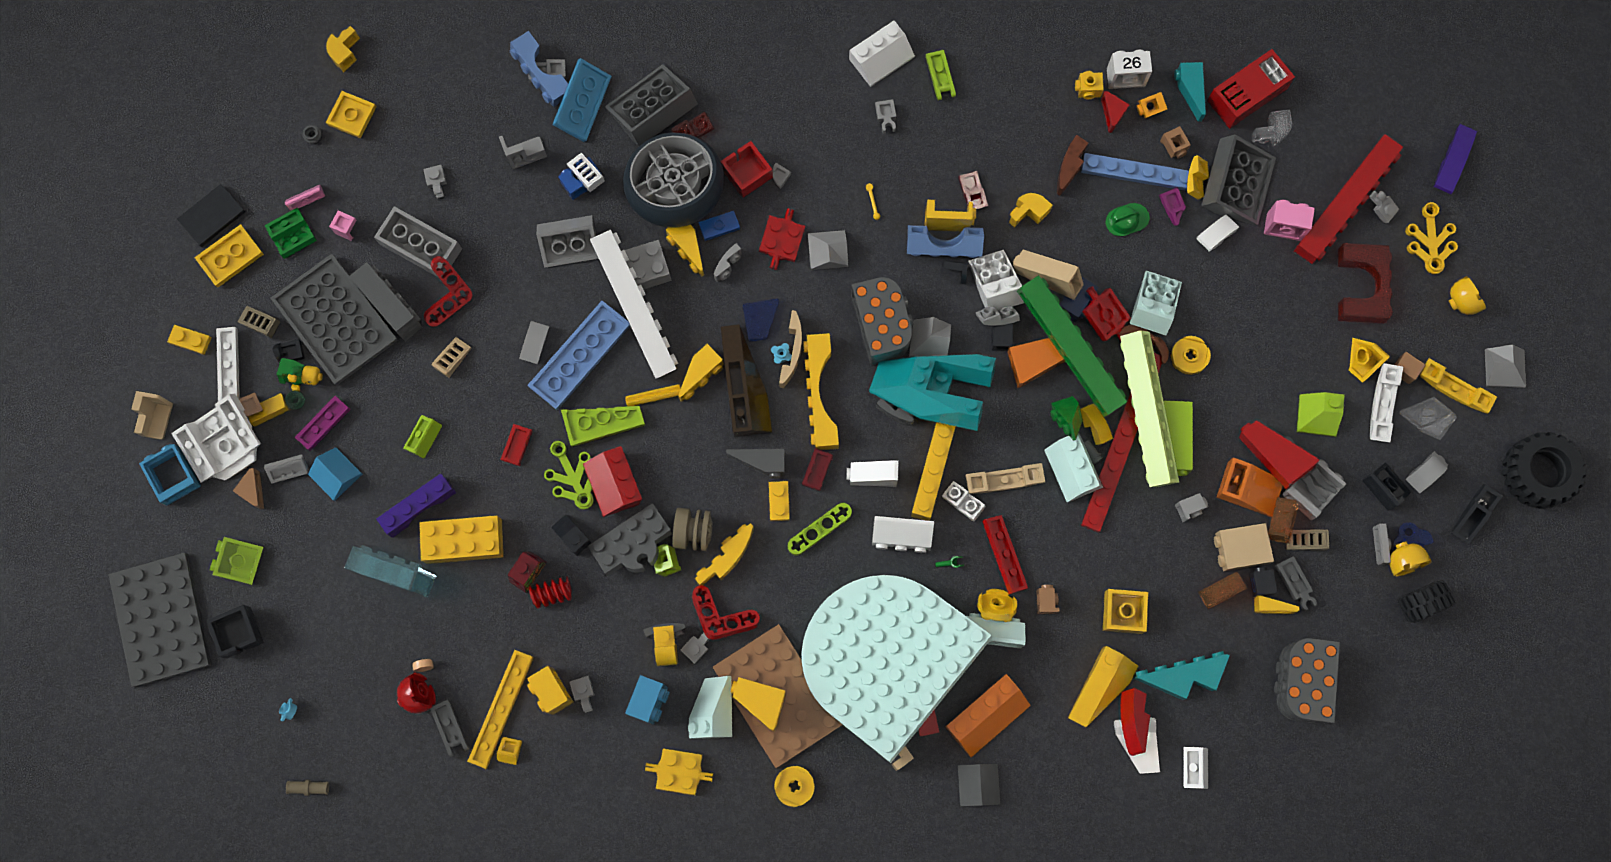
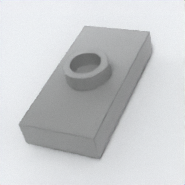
M302 454L264 466L271 484L309 473V468Z
M1378 524L1373 527L1376 561L1378 565H1386L1391 563L1389 551L1391 549V540L1388 538L1386 524Z

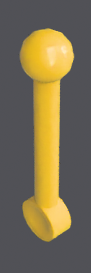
M868 183L866 190L870 195L874 211L873 218L878 220L880 219V214L877 212L872 192L873 185Z

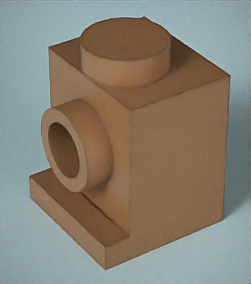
M1180 126L1164 133L1160 140L1171 158L1185 156L1191 145Z
M1041 585V588L1036 591L1037 614L1059 613V608H1055V605H1058V593H1055V588H1053V585Z

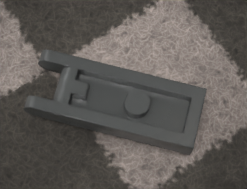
M450 700L430 708L449 757L454 756L452 748L462 744L465 751L468 750L469 746Z

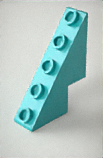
M1224 651L1212 654L1213 658L1209 659L1201 656L1193 658V662L1186 664L1185 660L1174 663L1175 667L1167 668L1166 665L1155 667V672L1148 673L1147 670L1135 672L1136 676L1134 679L1181 700H1185L1193 683L1210 691L1217 690L1230 655H1224Z

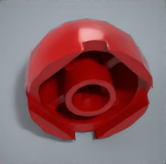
M415 672L404 678L397 688V702L399 706L410 713H423L432 708V705L436 702L432 685L427 686L425 682L427 678Z

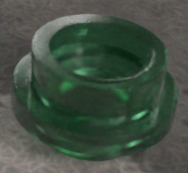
M291 391L287 394L285 403L290 409L297 410L304 405L305 397L299 391ZM298 398V402L294 404L293 400Z

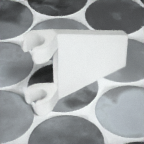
M1150 717L1146 752L1135 756L1129 755L1121 720H1115V734L1140 774L1160 772L1156 719Z

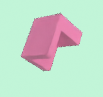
M338 210L329 227L335 234L352 241L353 237L350 232L357 220Z

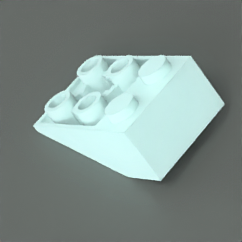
M1146 271L1130 324L1167 335L1174 319L1182 282Z

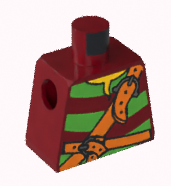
M523 552L508 573L509 582L527 593L529 585L533 584L547 562L532 552Z

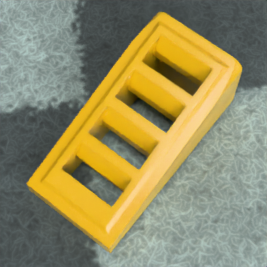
M1259 595L1254 598L1255 613L1294 614L1299 611V607Z

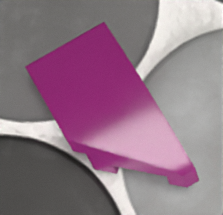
M1177 187L1159 195L1174 226L1179 224L1182 212L1186 207Z

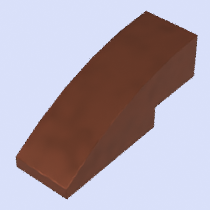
M1078 135L1071 142L1059 171L1057 194L1059 196L1070 184L1084 163L1080 157L1085 152L1088 142Z

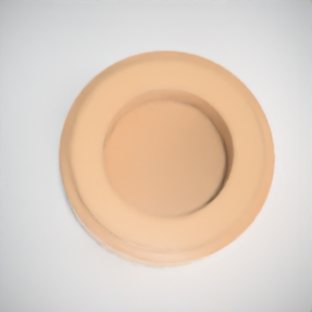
M431 659L418 660L412 664L414 672H424L433 669Z

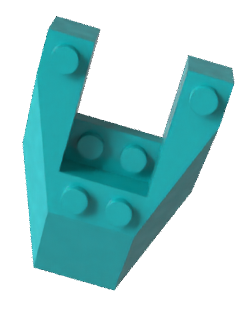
M972 354L923 356L882 361L877 366L869 392L920 419L977 431L982 417L983 401L950 395L948 393L953 379L991 387L995 373L996 358Z

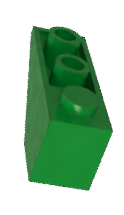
M1071 396L1051 403L1053 410L1050 413L1053 421L1057 422L1065 435H1069L1073 441L1076 440L1083 420L1079 402Z

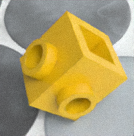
M1092 71L1080 73L1078 80H1075V91H1078V98L1089 100L1101 97L1103 92V73H1093Z

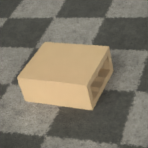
M1266 523L1220 530L1215 533L1214 544L1219 549L1218 563L1223 568V571L1267 565L1274 562Z

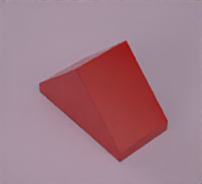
M1104 91L1101 102L1108 131L1111 133L1127 112L1129 104L1112 93Z

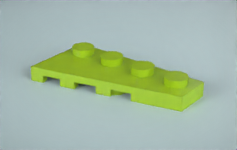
M640 406L561 410L571 447L645 426Z

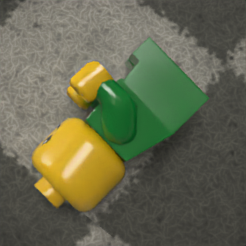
M281 358L276 375L281 384L286 382L293 383L291 386L293 392H300V383L315 386L322 380V373H320L318 367H304L303 364L297 361Z

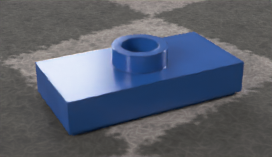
M734 211L699 222L705 241L740 230Z

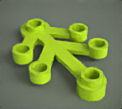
M561 441L553 442L550 447L551 453L559 458L567 476L548 469L545 471L544 477L549 482L557 481L573 486L576 492L566 491L561 486H556L552 490L553 495L556 498L563 497L573 500L580 509L590 508L594 502V497L591 494L592 487L587 479L583 489L580 481L585 470L583 463L590 460L591 456L587 452H581L576 471L574 472L566 456L567 448L565 444ZM558 447H562L561 453L556 452ZM583 455L588 456L586 461L581 460ZM552 472L554 474L552 478H547L548 473ZM557 489L562 490L560 495L555 494ZM583 497L588 498L586 503H581Z

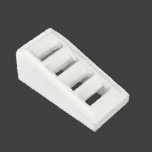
M582 153L567 163V166L589 192L605 181L600 172ZM582 159L583 162L575 168L573 165ZM587 165V167L583 169L581 172L578 171L583 166ZM591 170V172L587 174L585 177L582 176L587 171ZM595 175L593 179H591L589 182L587 181V179Z

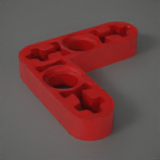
M441 256L433 258L431 268L450 292L425 311L424 320L432 327L440 325L472 298L471 289L450 263ZM437 263H443L442 265L447 272L443 273L440 268H437ZM450 275L456 276L454 284L447 283V278ZM461 290H463V291L465 292V294H466L465 297L460 296V295H461V294H460V291H461ZM453 296L459 301L458 303L452 298ZM446 301H452L453 303L450 310H444L443 308ZM438 308L444 313L443 315L437 310ZM431 314L436 315L437 319L435 321L431 319Z
M701 585L693 590L692 601L707 638L716 640L753 630L758 626L760 616L755 610H746L719 617L709 589ZM699 592H701V594L704 595L703 604L701 597L697 596ZM708 608L713 614L705 616L702 610ZM750 617L751 619H754L753 623H751L750 620H747V618ZM735 621L737 627L731 629L727 626V622ZM712 626L714 629H717L716 633H714L713 630H710Z

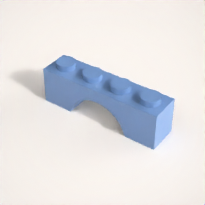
M528 31L511 41L510 54L515 60H519L523 72L531 76L533 85L536 89L539 88L542 91L544 100L547 103L550 102L553 107L561 103L568 83L561 74L549 75L537 67L535 59L539 54V44Z
M908 225L907 254L913 256L930 255L933 257L948 255L950 257L967 256L970 258L982 257L984 243L983 228L964 227L957 237L950 240H940L931 235L927 226Z

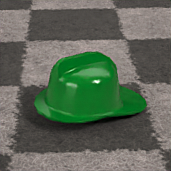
M1137 203L1120 206L1109 212L1106 218V227L1115 236H1126L1138 232L1148 225L1150 219L1149 212L1144 206Z

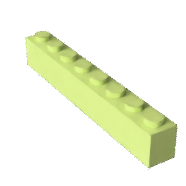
M1137 331L1120 336V346L1125 358L1124 367L1128 373V386L1132 394L1131 403L1136 414L1135 423L1139 430V443L1143 450L1142 460L1147 471L1146 480L1149 483V487H1161L1179 483L1150 332Z

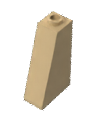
M1022 250L1020 255H1017L1014 259L1013 266L1017 274L1029 280L1039 275L1040 278H1044L1047 281L1049 289L1074 300L1084 285L1079 267L1026 250Z

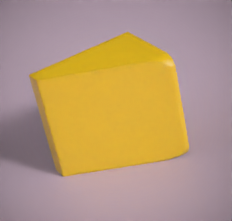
M503 737L497 751V760L516 765L522 741Z

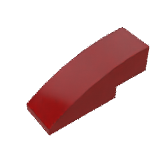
M1136 688L1121 692L1120 704L1123 735L1129 755L1131 756L1146 752L1150 715L1144 712L1147 694Z

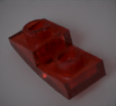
M703 112L690 121L686 119L671 130L673 133H684L699 138L715 128L707 113Z

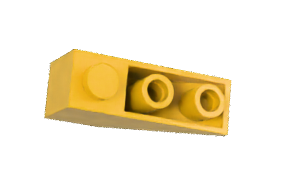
M691 224L675 228L668 227L666 229L667 241L672 246L676 245L679 249L677 252L683 260L687 258L691 263L689 266L695 274L699 273L703 276L704 272L695 229Z
M708 344L692 358L678 395L681 402L685 399H690L698 387L702 388L708 383V378L711 375H716L723 369L724 363L722 358Z

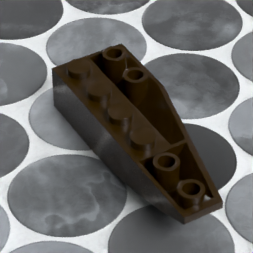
M739 324L722 326L721 335L734 437L772 433L768 396Z

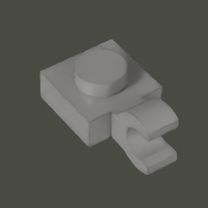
M442 165L423 169L428 188H433L437 199L444 197L441 185L447 184Z
M1373 191L1369 196L1377 205L1373 210L1383 223H1389L1399 208L1390 196H1386L1383 191H1380L1379 194Z
M704 633L699 639L693 636L682 647L681 651L695 664L708 651L705 644L710 639Z
M585 676L570 681L574 700H581L585 713L593 711L589 697L595 694L590 677Z

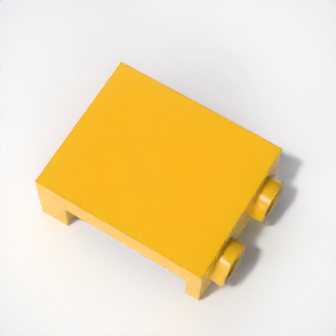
M927 200L925 226H927L928 230L962 231L964 227L974 226L976 208H973V202H969L967 212L935 211V200Z

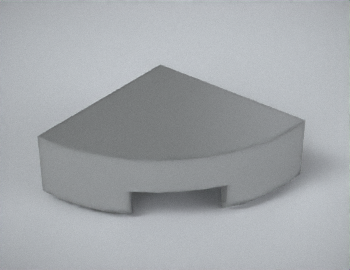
M775 163L773 179L775 184L781 189L790 177L791 172Z

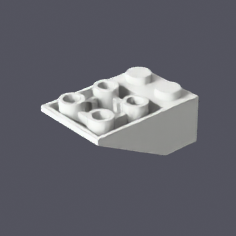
M1004 250L968 260L985 308L993 306L998 311L1003 307L1024 303L1017 293V290L1022 285Z

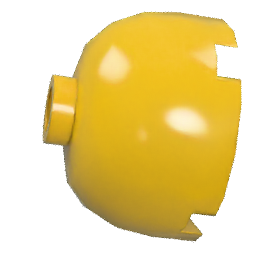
M1463 277L1451 287L1449 303L1453 310L1458 309L1463 314L1473 315L1486 309L1483 299L1479 300V292L1469 277Z
M1406 541L1396 545L1397 549L1390 555L1391 563L1389 565L1393 575L1399 577L1412 573L1419 567L1423 568L1432 561L1421 545L1415 543L1408 544Z

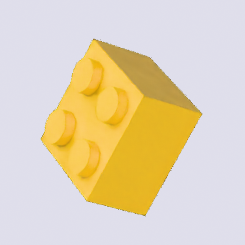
M1106 590L1104 594L1103 631L1136 634L1147 632L1148 592Z
M546 666L527 678L529 681L527 686L530 692L539 698L537 704L542 712L545 711L554 715L573 703L572 698L554 668Z

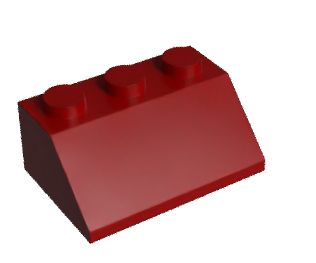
M621 446L602 452L583 463L603 517L640 504L642 497Z

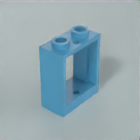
M175 444L164 446L161 449L162 451L148 455L144 458V461L139 463L159 502L166 506L201 487L182 450ZM177 456L188 478L164 491L153 468Z

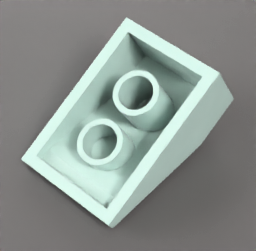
M731 676L704 679L689 717V738L732 737Z

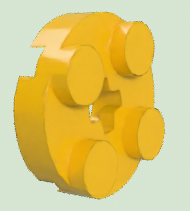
M1186 336L1180 339L1171 351L1173 367L1185 374L1200 373L1210 361L1211 353L1209 347L1207 348L1204 344L1205 342L1196 336ZM1189 351H1193V355L1196 357L1190 360L1186 354Z
M989 589L986 590V594L982 595L981 593L979 595L977 608L981 613V617L985 620L992 619L1010 622L1016 614L1017 600L1014 596L1013 599L1009 597L1008 592L1004 590Z
M791 766L778 774L774 787L777 797L783 804L797 807L804 805L811 799L815 785L812 776L806 769L799 766ZM796 780L800 790L792 792L789 783H794Z

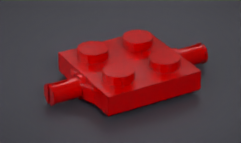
M787 208L784 218L769 215L759 252L772 257L769 267L773 269L775 263L774 270H777L779 260L795 262L805 226L791 221L794 213L793 209L790 212V209Z
M1093 286L1089 287L1086 292H1088L1092 301L1082 312L1102 341H1107L1115 334L1121 341L1119 334L1131 317L1111 288L1105 289L1098 295Z

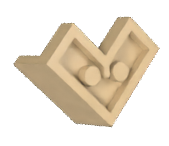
M136 391L131 409L139 414L134 433L143 437L163 440L173 403L160 395Z

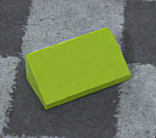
M421 415L403 449L421 458H425L442 425L433 419Z

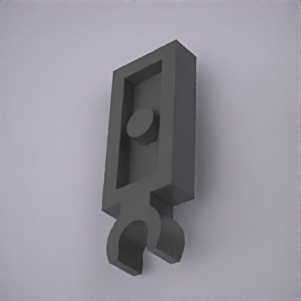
M1294 556L1275 565L1293 600L1300 599V607L1303 611L1308 610L1306 606L1307 601L1312 606L1317 605L1316 600L1308 594L1313 590Z

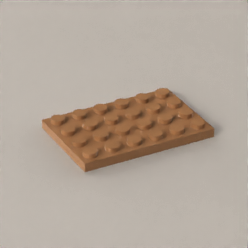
M779 624L713 666L718 677L731 676V687L733 681H738V677L786 691L775 732L767 728L736 701L732 694L733 701L775 768L842 726L839 721L832 717L818 703L811 693L804 676L802 660Z

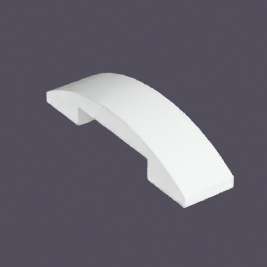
M1385 363L1382 365L1372 405L1370 421L1371 440L1391 441L1393 423L1391 422L1397 387L1401 383L1403 366Z

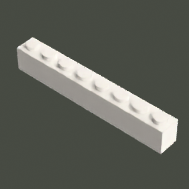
M609 230L591 238L590 241L655 378L676 370L675 365L678 362L675 355L669 354L667 348L670 345L666 336L662 338L659 331L662 328L658 319L653 320L651 313L654 311L650 303H645L643 296L646 294L642 286H637L634 280L637 278L633 267L629 268L626 263L629 258L625 250L621 251L618 246L621 241L617 233H612Z

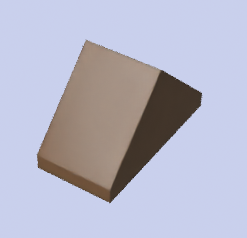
M251 468L233 492L253 506L264 509L260 471Z

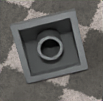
M998 764L958 765L960 806L1000 805Z

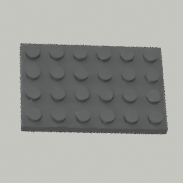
M330 254L270 298L336 386L398 341L333 254Z
M181 553L108 574L131 687H139L211 666L187 553Z

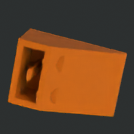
M1232 458L1227 463L1216 498L1273 517L1283 485L1272 474L1257 466Z

